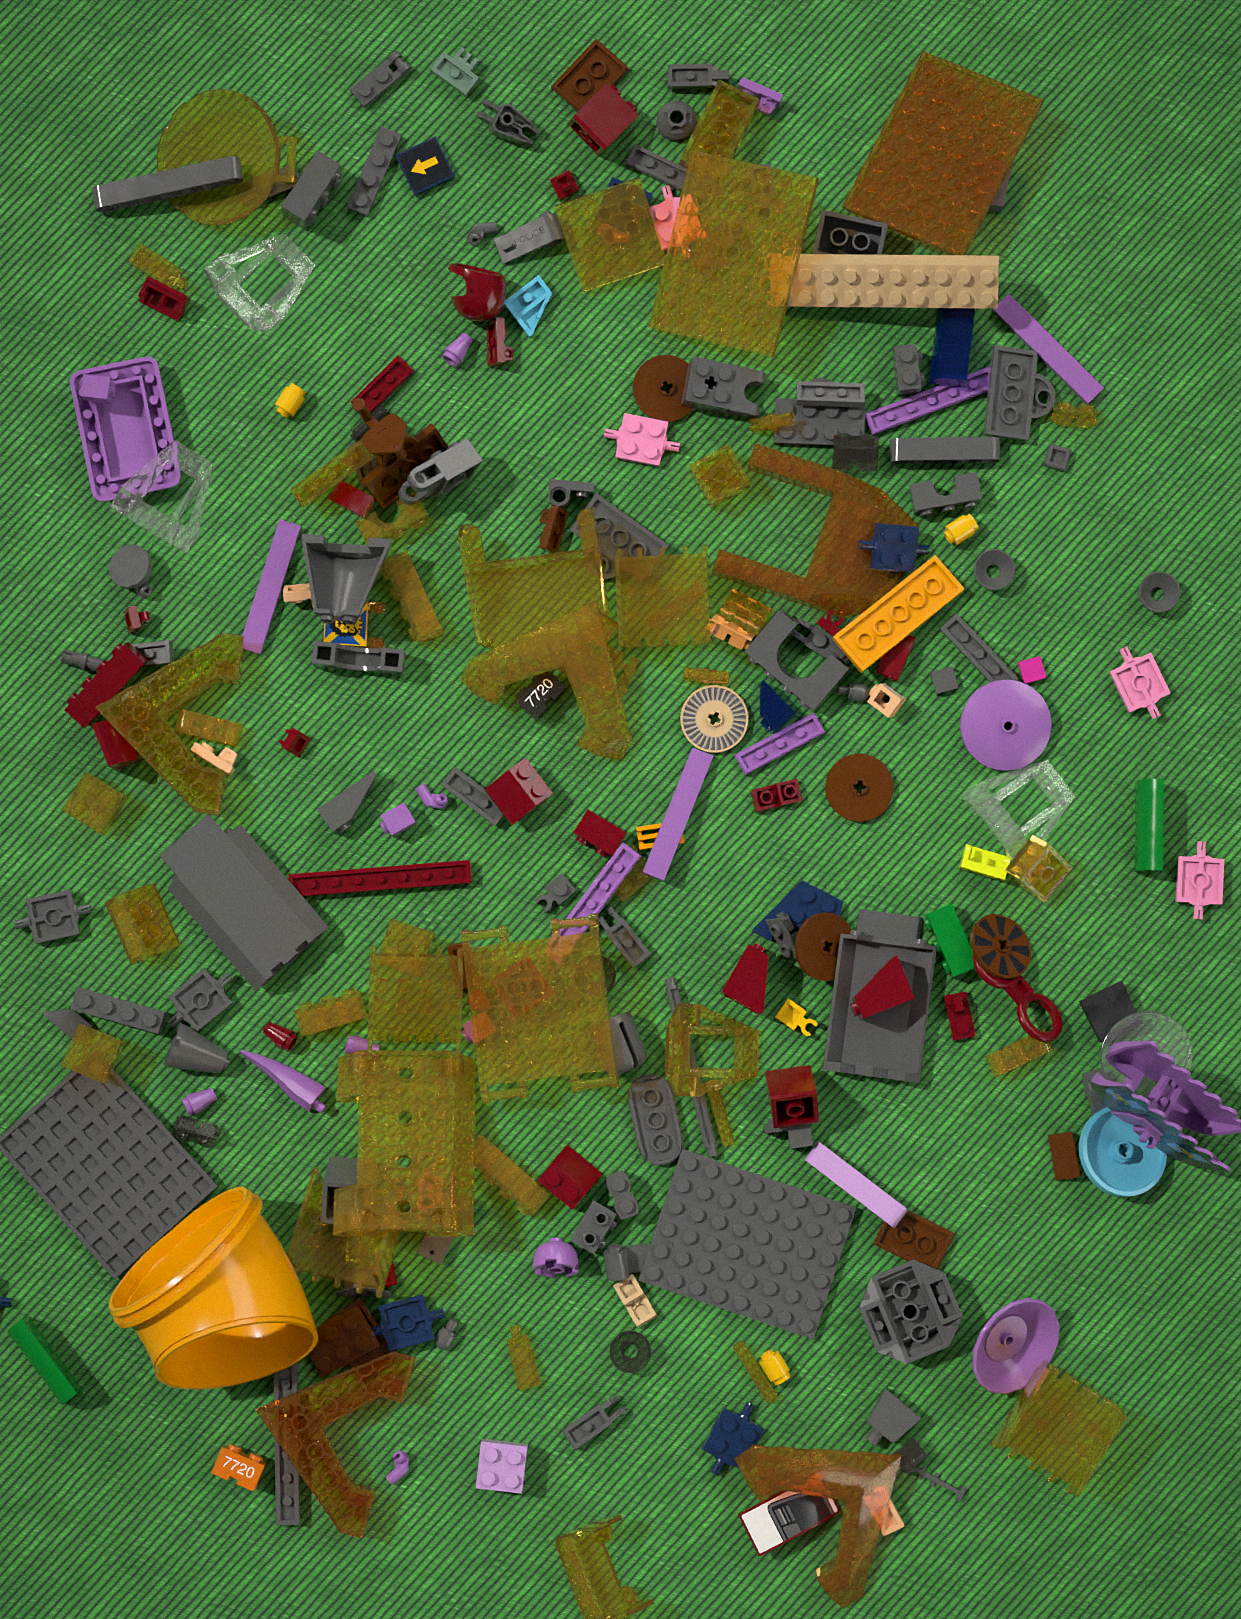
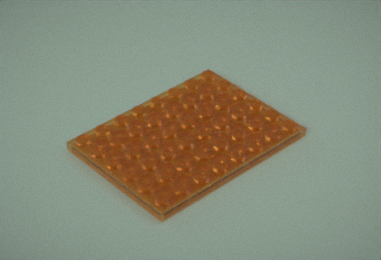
M922 51L842 205L843 209L868 220L888 224L887 228L948 254L966 255L1044 103L1043 99Z

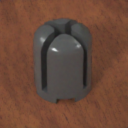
M630 1011L588 1027L603 1068L609 1075H620L637 1068L647 1059V1052Z

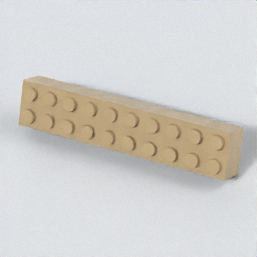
M773 254L771 260V306L998 308L999 256Z

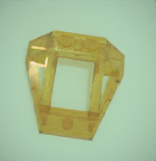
M678 1003L666 1026L665 1074L676 1096L699 1097L705 1093L758 1076L759 1030L725 1017L724 1014L707 1009L706 1006L701 1004ZM700 1018L725 1026L700 1025ZM690 1034L735 1036L734 1069L691 1068ZM699 1077L723 1078L698 1084Z

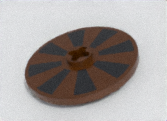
M999 914L986 915L975 923L971 931L970 942L972 952L981 967L989 974L1000 979H1014L1023 974L1030 964L1031 948L1028 938L1021 927L1010 918Z

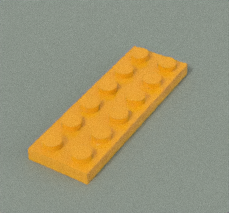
M934 555L834 635L832 640L862 673L962 593L964 587L937 556Z

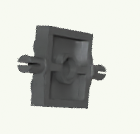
M71 889L26 899L28 908L27 918L14 920V924H19L15 925L16 930L29 927L33 932L35 944L81 934L79 915L92 913V909H88L92 907L91 904L77 907Z
M205 968L201 969L168 996L174 1003L178 1013L167 1020V1022L174 1028L182 1020L190 1023L196 1032L200 1031L233 1004L223 987L234 980V978L227 972L219 980H216Z

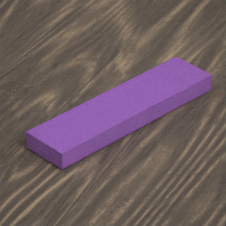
M812 713L734 756L743 773L747 775L824 734L825 731L816 714Z

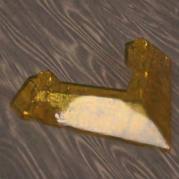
M597 600L520 635L507 643L505 642L479 656L471 658L461 677V680L475 695L496 705L502 699L508 684L564 666L586 724V728L577 746L598 756L623 759L631 743L632 736L628 729L627 716L619 694V685L610 650L607 647V638L598 612Z
M221 633L204 645L198 646L175 662L169 663L140 680L134 686H130L115 695V697L95 707L196 813L219 815L227 773L221 769L202 767L166 720L216 682L240 685L244 636Z

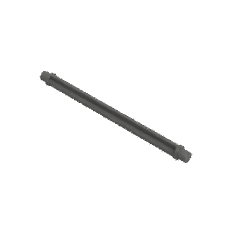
M675 977L665 979L667 987L665 990L700 1125L704 1149H706L708 1157L718 1155L717 1143L683 1011L679 986L676 985Z

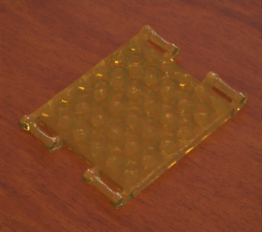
M591 913L586 917L563 920L553 918L551 919L552 937L509 943L507 925L472 932L469 930L461 931L483 1104L491 1103L493 1100L520 1097L521 1099H528L529 1090L526 1080L570 1075L573 1093H578L583 1089L611 1086V1088L619 1087L597 913ZM590 925L591 932L565 936L560 934V929ZM500 937L501 944L471 948V941ZM606 1070L609 1073V1077L579 1080L578 1074ZM518 1081L519 1088L489 1091V1085Z

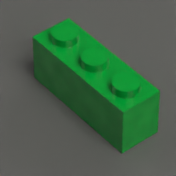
M948 904L925 914L926 919L923 922L928 933H933L935 940L932 943L933 946H937L936 953H941L944 959L941 964L945 974H950L952 978L974 969L972 961L973 952L953 904Z

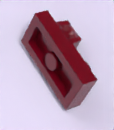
M496 317L486 322L487 365L496 367L504 362L513 361V347L504 345L507 333L504 318Z
M967 992L943 996L952 1041L976 1036Z

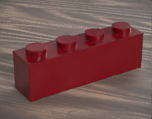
M129 642L124 645L119 643L111 652L113 657L108 662L104 660L96 668L98 673L94 678L89 676L81 685L83 690L78 695L73 693L66 701L68 706L64 711L83 728L92 723L148 661Z

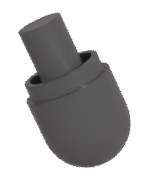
M849 683L848 686L838 685L837 694L846 695V698L850 699V701L862 702L869 697V689L864 684Z
M450 1318L447 1326H442L435 1338V1344L441 1350L451 1348L456 1339L457 1332L455 1329L459 1322L455 1319Z

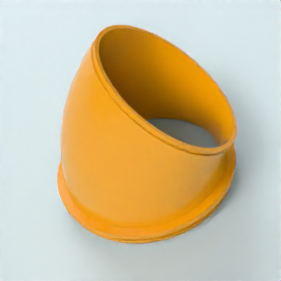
M236 1187L227 1190L207 1201L177 1223L132 1266L117 1285L109 1300L108 1306L114 1322L120 1328L132 1327L149 1354L156 1378L167 1386L199 1390L228 1387L254 1381L295 1364L308 1355L317 1344L318 1334L314 1319L296 1271L282 1244L260 1213L263 1206L262 1199L247 1188Z

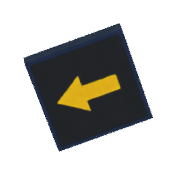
M436 136L395 155L414 196L455 178Z

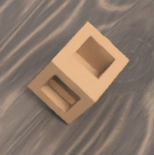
M880 683L869 692L871 697L867 702L886 717L891 718L896 715L906 701V698L887 684ZM886 694L890 696L888 703L883 699Z

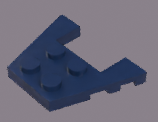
M801 881L753 928L752 932L770 941L773 935L770 933L769 926L765 920L776 919V915L780 912L788 914L793 926L798 929L809 917L817 913H833L841 917L843 901Z

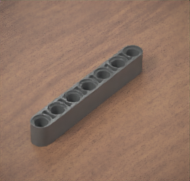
M230 156L97 185L92 188L95 211L109 212L242 182L244 179L240 157Z

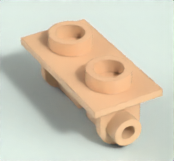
M715 614L711 619L715 624L710 622L707 628L711 635L723 641L727 634L731 635L728 643L740 650H746L751 643L747 640L752 641L755 636L749 627L742 624L738 626L731 622L732 619L724 614Z

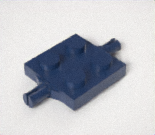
M875 523L874 535L871 541L859 540L858 542L859 544H865L858 545L860 550H870V568L914 572L916 555H928L930 552L922 550H930L929 545H918L919 527Z
M422 1294L378 1306L381 1316L380 1325L371 1329L376 1331L374 1332L375 1336L383 1334L387 1340L389 1351L392 1352L435 1340L432 1332V1321L445 1318L443 1308L430 1312L426 1307Z
M746 1402L741 1414L731 1412L724 1407L721 1409L701 1448L712 1454L716 1459L715 1464L710 1470L711 1473L719 1476L724 1464L732 1465L742 1471L744 1470L764 1431L762 1427L754 1424L749 1419L755 1405Z

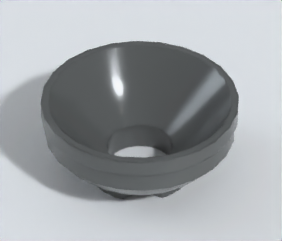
M671 101L659 110L656 120L657 129L665 139L672 142H682L694 133L697 125L696 114L687 103ZM680 112L683 115V121L678 124L673 123L670 120L671 114Z
M987 550L975 561V578L985 589H1003L1014 578V561L1002 550ZM989 566L998 567L1000 574L997 578H990L987 575L986 570Z
M1153 572L1147 575L1140 583L1138 591L1139 600L1149 611L1155 613L1167 612L1179 600V584L1172 575L1166 572ZM1160 588L1164 593L1162 600H1154L1151 597V590Z

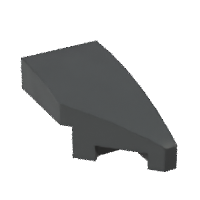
M69 1008L54 1011L44 1010L42 1013L76 1043L91 1027L87 1020Z

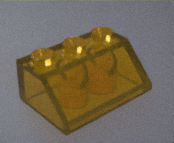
M154 883L120 893L105 902L131 965L149 960L180 946Z

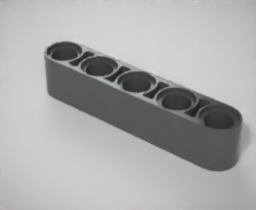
M1000 438L890 439V463L1000 462Z

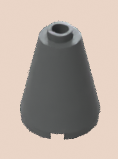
M180 1023L172 1037L164 1066L221 1073L222 1069L226 1071L230 1057H227L228 1052L185 1024Z

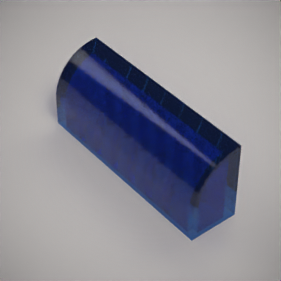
M975 308L937 309L929 384L965 387Z

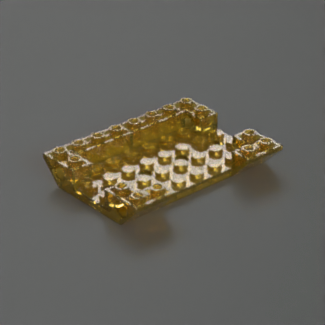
M359 1050L338 1057L337 1102L359 1103L357 1183L334 1190L333 1236H380V1231L427 1232V1237H473L475 1058L454 1051ZM403 1069H409L413 1074L410 1078L404 1079L399 1073ZM402 1113H409L412 1116L411 1121L408 1123H402L398 1118ZM402 1157H407L411 1160V1164L406 1168L398 1165V1160ZM401 1202H406L410 1205V1210L406 1213H401L397 1210V1205Z

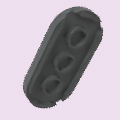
M653 1074L643 1075L632 1083L628 1092V1103L638 1150L648 1162L655 1165H666L673 1162L679 1156L683 1147V1137L673 1091L670 1084L664 1078Z

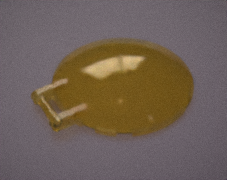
M216 89L197 94L196 97L187 103H182L174 111L167 128L164 127L157 150L158 172L230 156L240 157L244 179L242 182L168 199L177 210L196 222L206 225H227L240 221L261 206L275 183H297L295 166L297 145H299L300 138L278 136L275 126L266 111L253 99L239 92ZM281 145H288L286 175H279Z

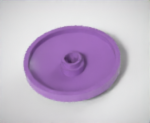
M996 680L981 686L968 698L961 713L960 733L966 749L978 762L996 770H1015L1033 762L1045 749L1051 734V715L1042 696L1029 685L1015 680ZM1006 722H1010L1012 725L1008 730L1004 728Z

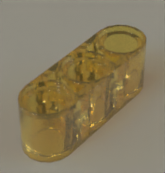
M180 709L174 731L238 747L243 724Z
M1028 1035L985 1056L994 1077H998L1052 1051L1054 1047L1051 1042H1039Z

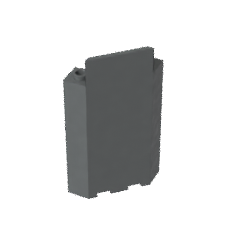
M207 814L160 855L162 860L175 874L171 878L173 882L168 887V890L255 991L270 982L281 969L294 961L305 948L317 941L329 929L328 925L241 825L233 830L230 827L224 832L215 820Z
M859 909L856 931L850 930V934H840L823 1070L919 1083L937 946L928 945V940L920 939L922 917ZM898 955L914 999L861 1020L859 1016L855 1017L850 1007V1004L853 1003L852 998L892 957Z

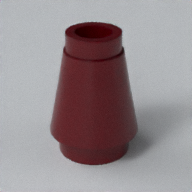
M270 1021L263 1029V1033L282 1051L286 1050L289 1052L297 1042L298 1036L295 1035L294 1031Z

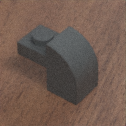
M772 1118L767 1119L768 1124H763L764 1133L787 1131L790 1149L813 1146L809 1124L773 1128Z

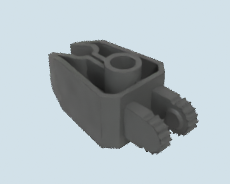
M484 99L482 103L484 107L496 114L492 118L486 113L478 111L476 117L490 125L489 131L491 135L519 145L530 146L533 144V141L526 137L522 130L534 136L539 131L526 116L510 103L499 106L488 99Z

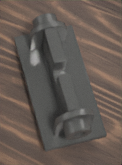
M780 912L776 915V919H767L765 921L785 959H795L797 932L789 934L794 929V926L788 914Z

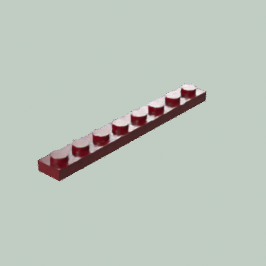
M470 860L288 874L290 883L302 896L472 883Z

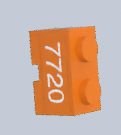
M231 1443L229 1446L224 1445L211 1473L226 1480L233 1477L238 1480L237 1485L254 1491L267 1463L263 1462V1457L255 1453L247 1455L241 1452L242 1448Z

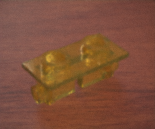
M1058 402V405L1054 404L1052 407L1056 413H1052L1051 422H1055V425L1071 426L1072 418H1076L1075 426L1092 428V426L1097 425V417L1093 416L1099 415L1097 408H1094V405L1081 404L1080 407L1071 406L1072 403Z

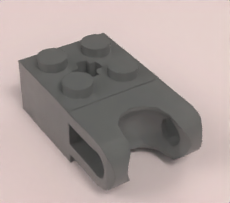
M693 356L688 363L681 405L750 419L758 418L760 407L758 404H754L746 399L744 389L746 386L762 385L766 382L767 375L763 371ZM707 381L713 385L711 389H708V385L705 384Z
M468 439L462 442L457 440L448 446V450L435 452L430 456L429 461L414 468L408 475L407 481L399 489V497L407 505H414L432 494L437 498L469 480L483 460ZM412 487L417 494L415 497H410L406 494V490Z

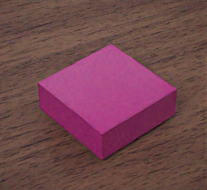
M1040 656L1018 662L1024 684L1046 679Z

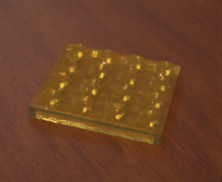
M640 177L555 205V210L583 292L668 264Z

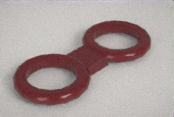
M973 954L972 961L979 977L994 988L1004 989L1016 1003V1014L1023 1030L1031 1038L1039 1042L1049 1043L1056 1040L1062 1032L1063 1024L1061 1014L1056 1005L1048 997L1040 993H1033L1035 991L1022 975L1014 979H1000L989 974L981 967ZM1029 1003H1037L1047 1010L1052 1020L1050 1032H1042L1032 1025L1027 1015Z

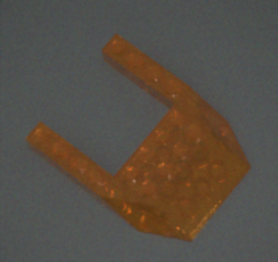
M755 443L748 464V470L832 497V501L806 578L719 549L712 575L826 613L833 610V615L838 617L862 614L899 584L903 571L870 568V550H860L858 545L865 544H859V540L871 541L874 535L875 523L917 527L918 524L880 488L844 472Z

